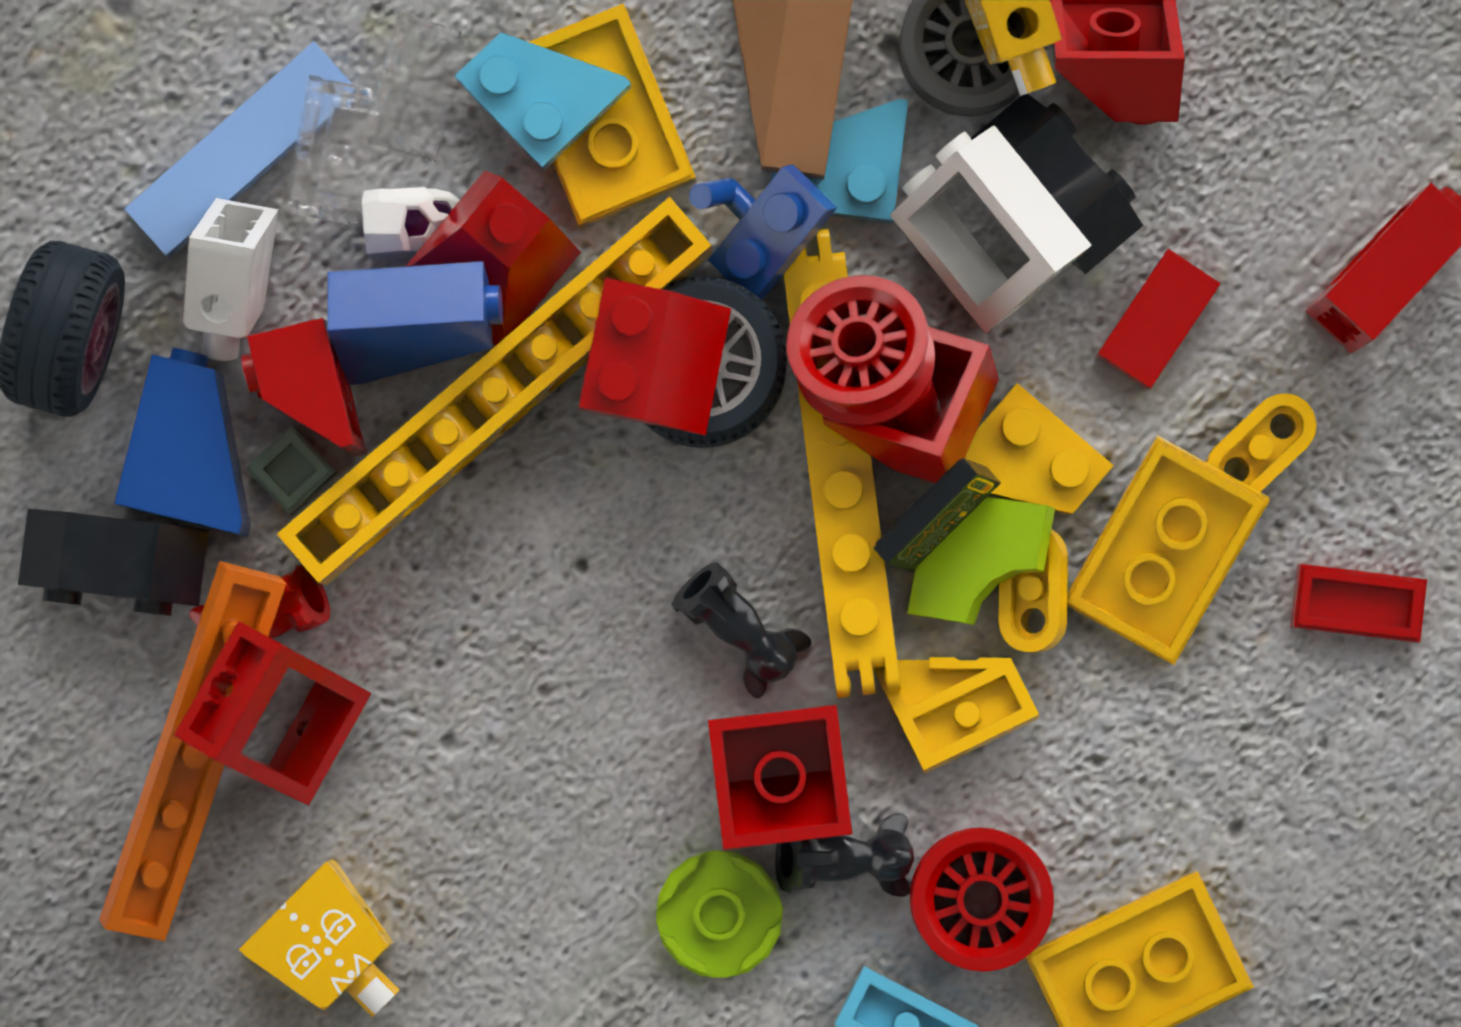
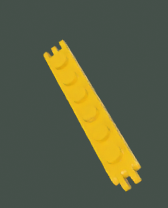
M821 229L817 233L819 255L807 256L805 247L783 274L790 323L800 305L813 292L832 281L848 277L845 252L832 253L829 229ZM798 386L837 699L850 697L851 682L847 674L848 671L860 670L863 695L876 694L872 668L885 667L884 681L888 692L901 691L885 561L874 549L875 543L881 538L871 455L824 425L822 421L823 416L809 405Z

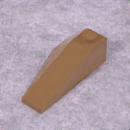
M731 0L738 29L741 58L743 57L761 170L778 172L783 166L793 164L806 177L824 180L853 0Z

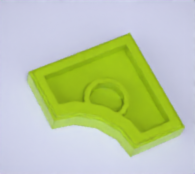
M986 497L915 568L907 614L974 625L982 602L999 583L1019 573L1044 572L1055 508L1041 504Z

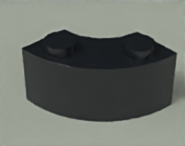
M1029 94L1021 95L971 137L973 140L995 125L1092 245L1072 262L1085 275L1143 226L1130 205L1136 199L1132 188L1115 170L1111 169L1105 173L1085 153L1072 137L1077 132L1074 123L1056 103L1052 102L1049 106L1045 107Z
M28 509L18 585L44 588L42 601L81 605L82 593L134 599L133 612L172 616L173 604L199 606L209 530L65 511Z

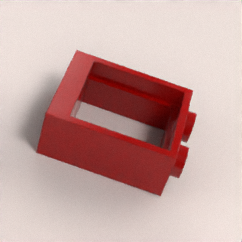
M1432 182L1406 201L1312 302L1305 312L1351 354L1374 341L1461 247V196L1449 187L1443 186L1439 190Z
M238 620L174 736L213 760L309 806L372 693ZM288 668H291L314 680L315 683L271 762L267 765L241 751ZM233 685L232 693L226 697L228 687Z

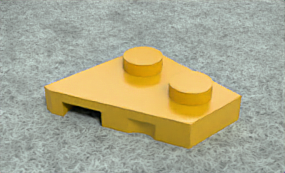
M1018 383L977 429L965 456V459L988 467L1001 482L991 493L993 494L992 496L1047 505L1055 508L1056 512L1072 515L1114 466Z
M929 657V660H897L901 691L888 692L884 681L885 667L872 668L924 774L1039 719V713L1011 658L980 657L977 660H958L955 657Z

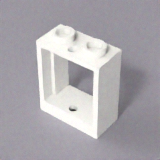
M995 125L973 140L966 132H963L949 142L935 156L942 165L936 170L930 164L910 179L902 187L908 198L890 214L985 334L1021 308L1092 246ZM960 175L965 178L1030 259L1009 279L1001 272L940 196Z

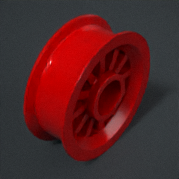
M856 275L837 279L820 287L800 305L788 329L787 356L801 393L814 410L840 424L869 426L896 418L910 409L921 398L934 372L935 347L921 306L905 288L885 278ZM858 346H874L865 355L858 357L849 356V353Z
M968 828L943 837L932 845L921 858L911 881L910 909L919 934L938 956L962 969L989 972L1010 967L1026 958L1037 948L1051 923L1054 909V892L1050 875L1044 863L1036 852L1022 840L991 828ZM985 851L981 872L976 870L971 856L972 852ZM995 853L1008 860L992 876ZM960 856L967 872V876L964 878L949 866L951 862ZM1017 867L1024 879L1003 885L1004 880ZM942 872L958 884L956 889L936 886ZM978 881L991 882L996 887L999 896L995 910L984 917L970 915L964 906L966 890L970 885ZM1027 889L1028 903L1009 900L1008 895ZM934 895L953 898L955 903L935 909ZM1007 909L1026 912L1020 926L1005 914ZM960 913L956 921L945 931L939 919ZM999 920L1013 932L1012 935L1001 941L995 925ZM970 922L968 943L959 942L955 939L956 936ZM982 926H986L992 945L978 946Z

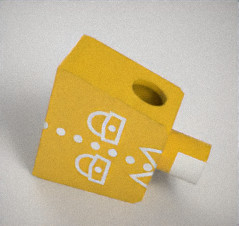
M964 0L989 64L1008 60L1020 96L1056 83L1044 46L1061 40L1060 30L1050 0ZM1011 12L1017 13L1024 21V33L1019 39L1014 38L1007 29V19Z
M334 859L326 861L239 949L251 961L324 1011L346 991L373 1018L400 991L374 964L392 945L393 941Z

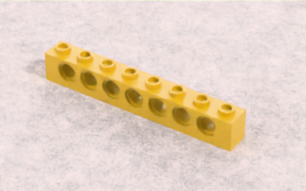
M668 197L277 533L278 537L318 583L326 586L329 585L588 362L605 278L664 289L673 281L686 278L712 255V245L676 203Z

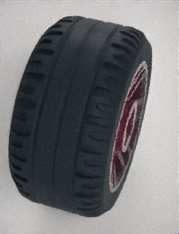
M49 241L33 252L20 275L13 293L0 342V388L8 400L15 404L39 409L62 417H73L90 405L106 372L123 309L125 275L116 258L106 253H100L99 251L68 244L63 241Z

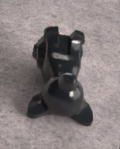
M711 563L703 567L681 587L671 605L676 612H681L694 624L697 625L705 622L717 637L745 652L746 667L742 676L744 687L750 695L759 699L764 695L768 683L784 679L794 668L797 653L810 647L811 638L800 629L788 628L779 632L765 630L757 611L751 603L736 591L737 584L728 571L719 563Z
M904 814L889 815L881 821L876 834L867 842L843 835L777 843L775 870L780 889L791 893L792 890L814 888L817 881H845L868 872L877 879L881 889L887 894L906 897L910 894V886L905 876L908 875L914 862L913 848L907 836L904 835L908 825L907 816Z

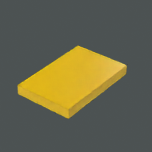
M624 3L530 41V43L623 75L632 85V88L553 162L579 228L696 181L692 166Z
M1157 435L1068 589L1067 606L1175 665L1268 505L1270 498Z
M1198 871L1190 872L1043 943L1026 957V961L1058 1027H1174L1254 988Z

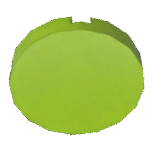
M711 850L689 857L670 872L658 895L656 923L663 946L679 965L699 976L727 978L751 971L769 956L781 934L783 906L776 883L759 863L739 852Z

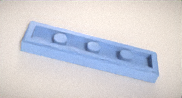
M313 41L124 208L125 211L168 258H171L189 242L190 235L216 198L235 201L353 97L358 90Z

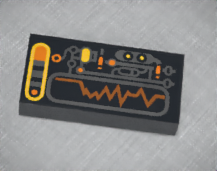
M960 458L875 543L874 549L887 564L913 571L1001 482L988 467L965 458Z

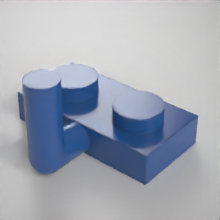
M793 164L783 166L756 200L732 178L699 183L694 185L689 192V200L695 208L706 209L725 205L739 219L738 223L710 256L708 261L727 280L745 287L761 300L765 298L837 209Z

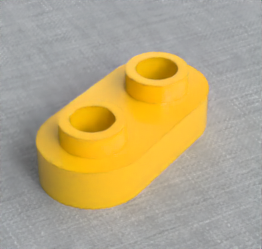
M1281 393L1270 396L1256 406L1210 450L1205 462L1224 472V466L1228 460L1237 459L1241 461L1246 468V475L1241 482L1261 492L1312 443L1317 427L1315 414L1310 405L1296 395ZM1274 416H1283L1290 421L1292 430L1288 438L1280 439L1272 434L1270 422Z
M1052 529L1044 572L1019 573L999 583V629L1004 640L1011 647L1022 652L1041 653L1052 649L1061 641L1067 627L1068 552L1063 539ZM1039 609L1044 614L1045 625L1041 631L1034 633L1028 626V617L1032 611Z

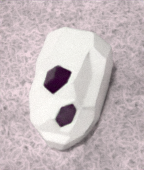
M426 187L362 191L363 230L367 255L370 259L413 257L460 200L450 192L427 189Z

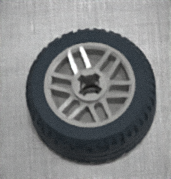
M696 276L673 281L663 290L731 308L706 436L650 424L645 425L659 436L683 446L711 448L732 443L758 428L770 415L779 400L787 369V352L782 330L767 305L758 296L739 284L710 276Z

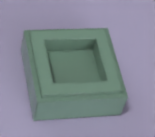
M293 425L245 468L291 516L338 473Z

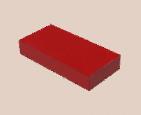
M1168 248L1096 356L1145 389L1150 390L1221 283Z
M1298 564L1290 628L1420 643L1428 579Z

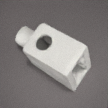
M216 198L189 237L183 324L190 330L203 332L201 354L208 356L209 359L217 361L237 359L239 357L241 338H247L263 312L278 209Z

